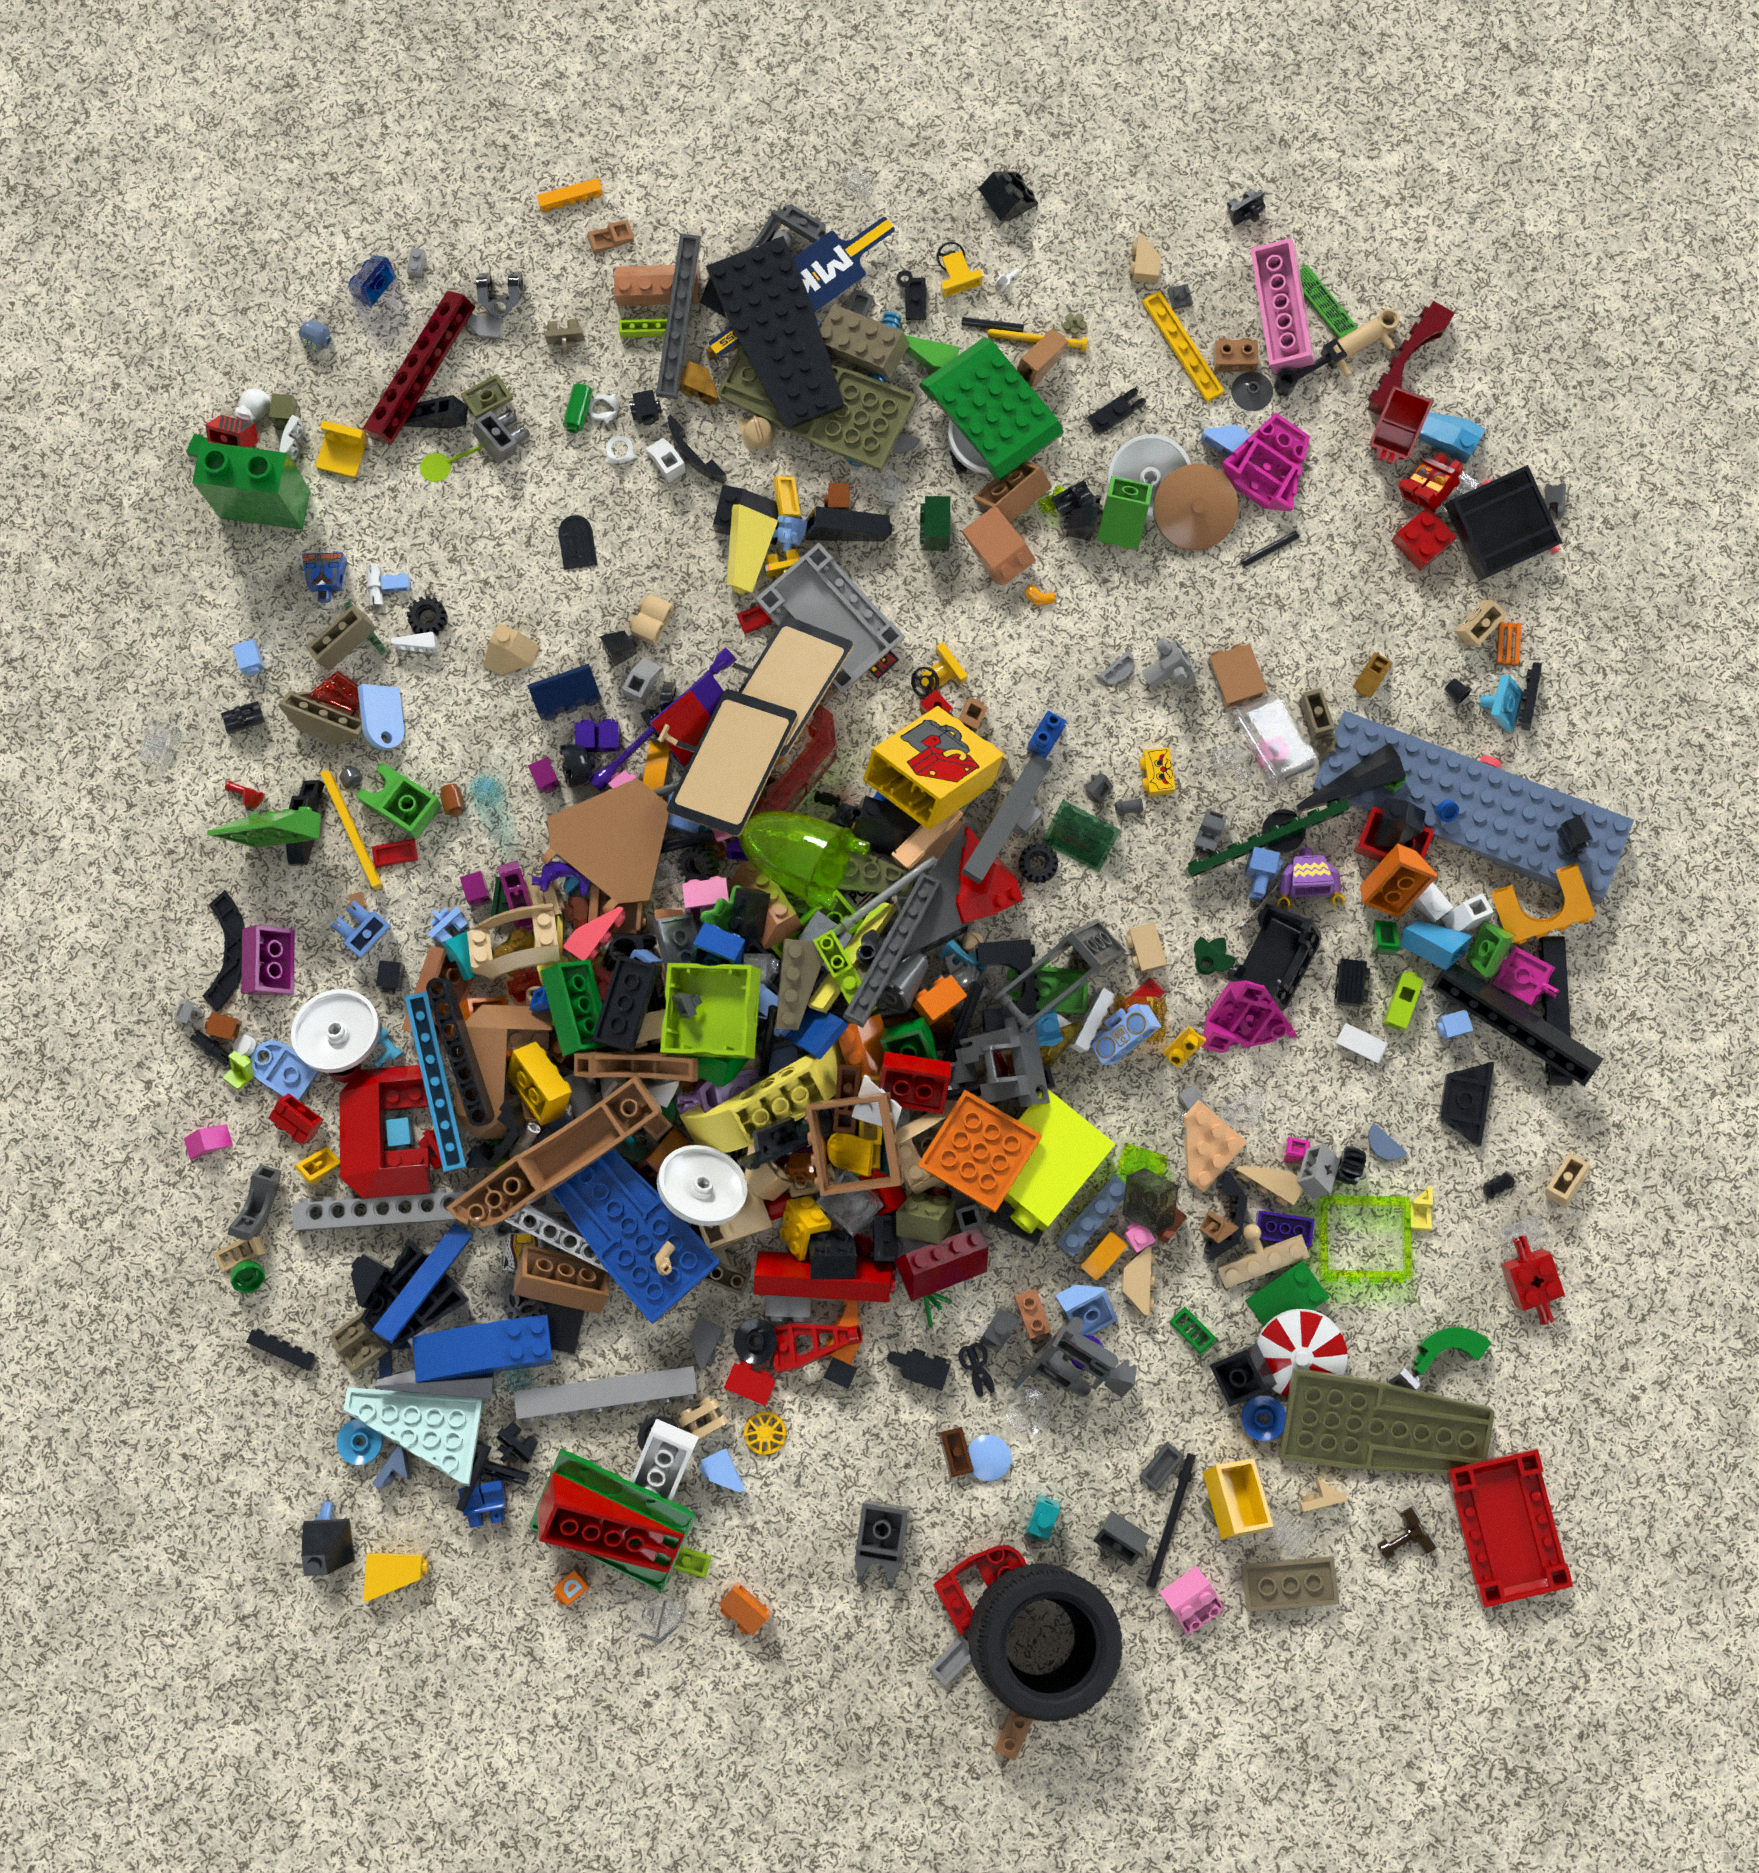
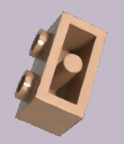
M1222 338L1216 340L1213 347L1214 372H1256L1258 366V340H1251L1250 338L1240 340Z

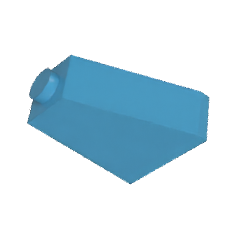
M1416 920L1410 926L1406 925L1401 933L1403 939L1400 946L1446 971L1467 953L1472 935Z

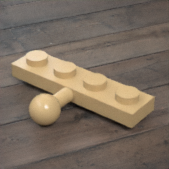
M1249 1224L1244 1228L1243 1235L1247 1241L1252 1243L1255 1252L1220 1264L1217 1268L1225 1288H1229L1309 1258L1310 1255L1302 1235L1263 1248L1260 1242L1261 1229L1255 1224Z

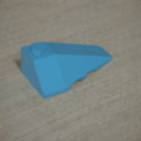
M1429 412L1418 439L1466 464L1481 439L1485 428L1465 418Z

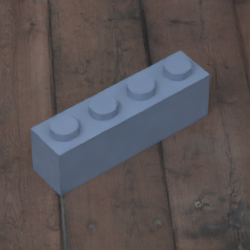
M1114 1174L1055 1244L1070 1258H1073L1131 1191V1188Z

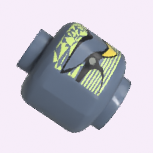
M316 320L304 322L299 329L301 343L315 351H321L331 343L330 329Z

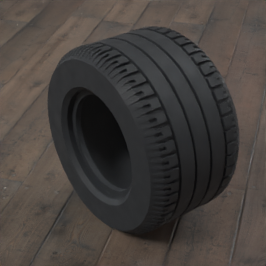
M1035 1563L1022 1565L1021 1568L1016 1567L1012 1571L1005 1572L1003 1576L1001 1575L996 1578V1581H993L989 1588L985 1589L982 1593L983 1595L977 1601L978 1604L974 1607V1613L971 1615V1623L968 1630L970 1632L968 1633V1641L970 1643H968L971 1652V1661L978 1677L982 1680L985 1687L1006 1707L1032 1720L1056 1722L1083 1714L1087 1709L1095 1706V1703H1098L1103 1695H1106L1109 1687L1111 1688L1114 1683L1113 1680L1116 1679L1117 1671L1120 1668L1123 1642L1121 1641L1122 1632L1120 1631V1623L1117 1621L1118 1617L1109 1600L1097 1587L1086 1579L1060 1566ZM1044 1599L1058 1604L1066 1611L1074 1628V1644L1069 1657L1059 1668L1046 1674L1035 1675L1023 1672L1012 1664L1006 1655V1639L1015 1617L1028 1605Z

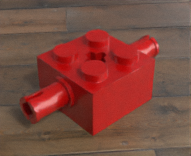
M1518 1236L1519 1240L1517 1238L1512 1240L1518 1257L1500 1264L1514 1305L1522 1311L1535 1307L1541 1325L1549 1324L1548 1320L1552 1323L1555 1319L1549 1302L1565 1296L1552 1254L1542 1248L1531 1252L1527 1236Z

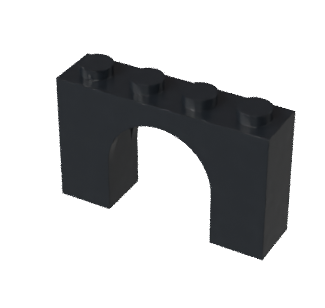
M1030 939L985 942L975 945L977 967L1007 966L1016 971L1020 976L1033 965L1032 958L1035 957V946L1031 944ZM1037 972L1022 983V994L1015 1004L1026 1015L1040 1012V1010H1037L1036 1001H1039V990L1035 988L1034 979H1037ZM1007 1007L983 1009L981 1011L983 1033L1005 1029L1004 1019L1014 1015Z

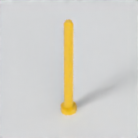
M989 329L987 336L992 338L1037 343L1045 336ZM1083 337L1082 340L1065 338L1068 340L1066 347L1081 348V352H1086L1088 337Z

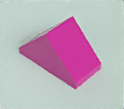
M227 1124L198 1129L184 1138L190 1160L233 1145Z

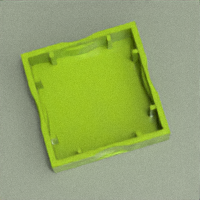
M667 963L666 1010L662 1023L660 1053L676 1056L754 1059L761 969L753 965L721 964L704 966L696 963ZM679 992L689 995L694 994L695 996L699 995L702 1003L694 1007L697 1015L691 1018L681 1017L672 996Z

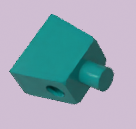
M1038 1494L1024 1536L1045 1544L1052 1533L1060 1510V1502Z

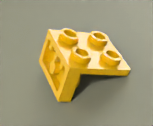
M322 420L320 429L325 437L315 464L316 468L355 478L368 442L365 433L360 429Z

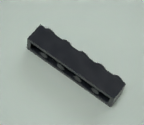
M259 1328L251 1330L246 1343L303 1369L313 1370L318 1359L315 1357V1353L310 1351L307 1353L303 1352V1348L297 1345L292 1347L290 1342L286 1340L281 1342L277 1340V1336L272 1334L268 1336L264 1334V1330Z

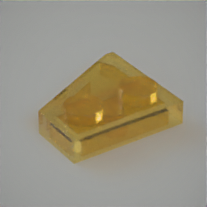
M1079 1021L1060 1028L1063 1036L1062 1042H1058L1057 1045L1051 1047H1040L1043 1067L1053 1065L1081 1032L1083 1026Z

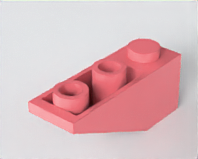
M619 906L575 929L563 948L579 961L591 960V963H593L599 955L598 950L603 944L606 945L612 938L611 932L614 928L620 927L624 922L626 912Z

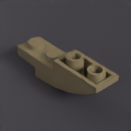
M721 1263L703 1281L743 1296L751 1275Z

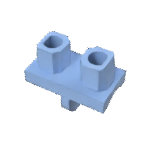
M458 907L451 912L445 908L440 913L434 909L432 913L436 917L430 921L434 928L428 934L434 941L442 944L443 941L452 938L447 931L453 925L461 933L469 924Z

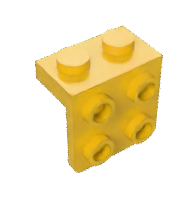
M811 1196L787 1200L783 1213L782 1227L780 1228V1237L798 1261H803L806 1257L810 1234L828 1231L832 1223Z

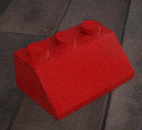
M884 1051L878 1088H882L885 1092H890L891 1099L895 1100L902 1108L943 1114L951 1076V1062Z

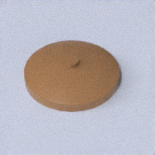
M1190 464L1173 470L1161 481L1153 500V516L1160 533L1173 545L1187 550L1207 549L1221 542L1232 530L1238 514L1237 494L1230 480L1218 469L1204 464Z

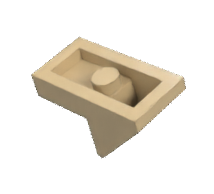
M1315 1478L1319 1497H1316V1493L1302 1496L1303 1501L1298 1502L1300 1511L1306 1512L1348 1500L1346 1495L1320 1479Z

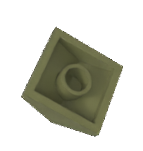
M498 374L461 393L476 419L514 400ZM495 381H497V383L494 384L493 386H491V387H489V388L483 390L482 392H480V393H478V394H476V395H474V396L468 398L469 395H471V394H473V393H475V392L481 390L482 388H484V387H486V386H488V385L494 383Z

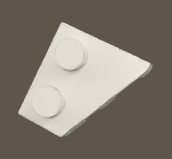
M864 1075L858 1096L886 1093L882 1088L879 1089L869 1076ZM891 1099L896 1127L902 1107L895 1100ZM879 1102L855 1105L852 1114L853 1118L882 1127Z

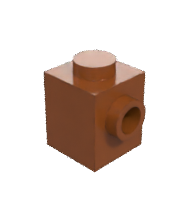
M828 483V495H824V507L850 510V483Z

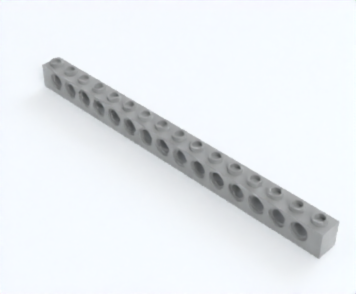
M455 1188V1192L446 1193V1189H435L433 1194L358 1199L357 1195H346L344 1200H335V1197H322V1201L313 1202V1198L299 1199V1203H292L293 1230L311 1231L458 1221L447 1210L446 1203L450 1199L457 1200L469 1191V1188ZM552 1192L546 1194L545 1205L534 1206L548 1214L566 1213ZM428 1200H432L434 1203V1208L430 1212L424 1210V1204ZM405 1202H410L412 1208L410 1212L404 1214L402 1205ZM387 1203L389 1211L387 1214L381 1215L380 1207L382 1204ZM361 1205H365L367 1212L364 1216L360 1217L357 1213L358 1208ZM343 1206L345 1210L344 1215L341 1218H337L335 1211L338 1207ZM321 1208L322 1216L315 1220L313 1212L315 1209Z

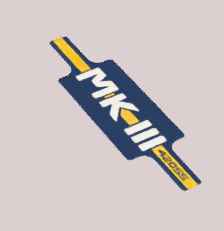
M882 217L851 240H842L834 231H830L793 257L807 289L814 312L866 275L865 270L860 264L861 256L895 231V228L886 217ZM731 326L709 341L710 347L718 356H722L739 343Z

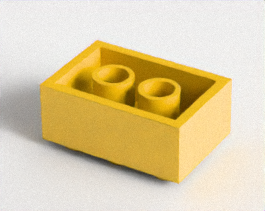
M536 1041L514 1050L506 1077L537 1121L543 1126L563 1117L572 1092L571 1087L560 1076L558 1068L550 1062L546 1051L540 1048Z

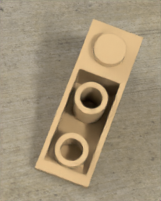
M1237 1166L1234 1169L1239 1180L1246 1184L1249 1181L1257 1186L1255 1189L1266 1196L1268 1193L1276 1197L1275 1202L1285 1208L1287 1205L1290 1207L1294 1206L1303 1191L1302 1187L1297 1183L1298 1176L1288 1170Z

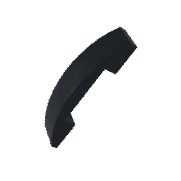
M670 414L667 417L670 433L682 457L702 475L714 481L725 483L727 481L726 473L713 459L705 464L683 441V438L686 437L684 428Z

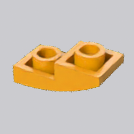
M1110 1230L1096 1244L1095 1249L1080 1263V1267L1097 1281L1127 1247V1244Z

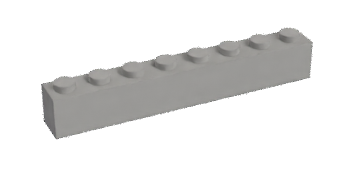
M695 1366L513 1392L516 1419H523V1423L537 1421V1416L545 1415L546 1420L559 1418V1413L568 1412V1417L582 1415L581 1410L590 1409V1413L604 1412V1407L613 1406V1410L626 1409V1404L635 1403V1407L649 1405L650 1400H658V1404L671 1402V1397L680 1396V1401L694 1399L693 1394H699Z

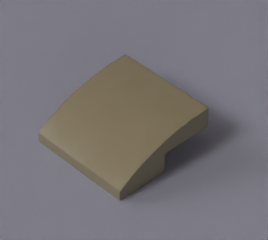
M365 1310L329 1336L337 1353L342 1355L350 1372L354 1375L360 1373L389 1351L359 1320Z

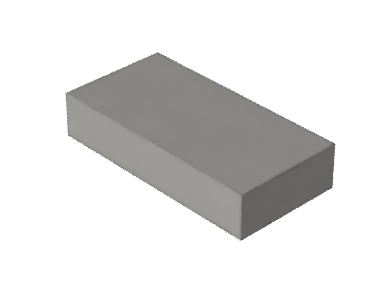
M962 1635L929 1668L945 1686L971 1660L969 1642Z

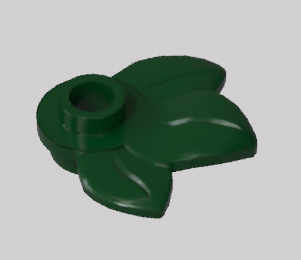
M1199 937L1194 944V953L1197 957L1195 968L1202 975H1210L1214 971L1225 972L1236 961L1235 957L1225 954L1226 939L1224 937L1216 938L1209 943L1203 937ZM1208 961L1210 963V967L1204 968L1202 966V962Z

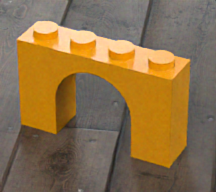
M1578 863L1556 869V874L1564 894V902L1558 913L1546 919L1533 918L1523 911L1513 884L1491 891V896L1503 929L1515 935L1512 943L1515 945L1523 944L1528 941L1527 938L1533 936L1541 938L1548 935V931L1554 929L1562 931L1570 928L1572 923L1578 921L1579 924L1587 923L1592 920V917L1596 916Z

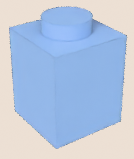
M254 639L233 645L238 667L244 675H256L260 672L259 670L265 668L259 646Z
M1467 1010L1444 1015L1437 1019L1436 1030L1439 1036H1443L1444 1040L1473 1031Z

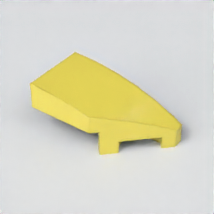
M1429 1186L1408 1206L1407 1230L1430 1231L1432 1229L1431 1207L1433 1205V1186Z

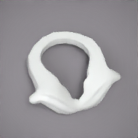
M601 394L594 397L590 401L588 409L590 416L595 420H605L606 424L614 420L619 410L616 394L611 396ZM603 399L614 408V411L595 414L593 412V405L596 401Z
M617 436L608 441L606 445L608 457L605 460L606 463L617 464L620 461L629 462L637 458V455L633 453L632 442L628 438ZM616 441H623L628 446V451L622 458H616L611 451V446Z

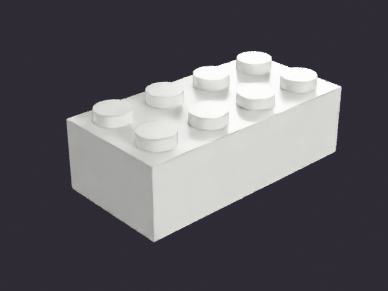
M656 1419L630 1482L658 1493L661 1497L672 1501L699 1437Z

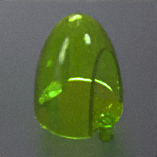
M766 811L751 815L742 834L738 836L739 844L744 854L759 871L784 889L805 900L809 906H823L830 911L837 904V897L832 895L846 872L852 850L865 856L870 848L869 842L855 837L851 829L847 827L842 828L816 817L788 811Z

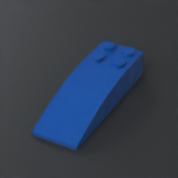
M547 1315L482 1323L412 1337L416 1383L553 1365L549 1319Z

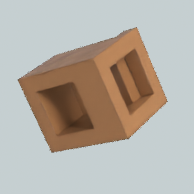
M968 698L958 715V719L964 726L975 733L988 707L984 706L983 702L978 699ZM967 713L973 714L974 718L968 716Z

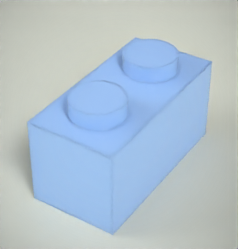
M399 573L398 575L387 574L382 576V591L384 593L410 591V578L408 574Z

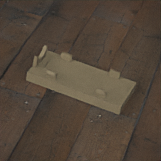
M1333 1556L1241 1564L1247 1612L1339 1604Z

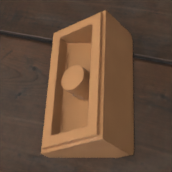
M1208 1211L1200 1226V1231L1217 1243H1220L1239 1227L1226 1218Z

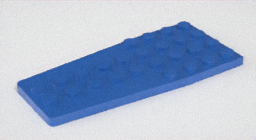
M614 1149L551 1191L608 1273L651 1324L660 1319L722 1263L691 1226L673 1214L663 1203L659 1193ZM666 1241H669L676 1247L669 1256L672 1271L668 1275H661L656 1268L655 1256Z

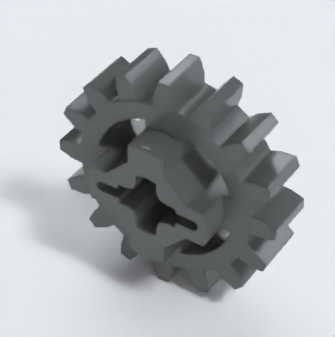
M512 1278L509 1279L510 1286H503L507 1292L501 1294V1297L506 1299V1301L501 1303V1306H508L505 1313L507 1315L513 1313L512 1319H517L519 1316L520 1318L532 1317L534 1315L540 1316L541 1309H548L544 1306V1301L530 1298L529 1301L523 1302L521 1296L514 1295V1280ZM512 1295L514 1296L516 1301L514 1307L511 1302ZM532 1306L535 1307L534 1310L527 1313H523L525 1312L526 1308Z

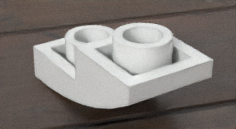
M293 414L284 429L280 443V452L287 453L292 460L296 458L299 452V446L295 438L298 439L302 435L304 426L301 420Z
M1345 1023L1336 1041L1337 1044L1378 1064L1388 1046V1043Z

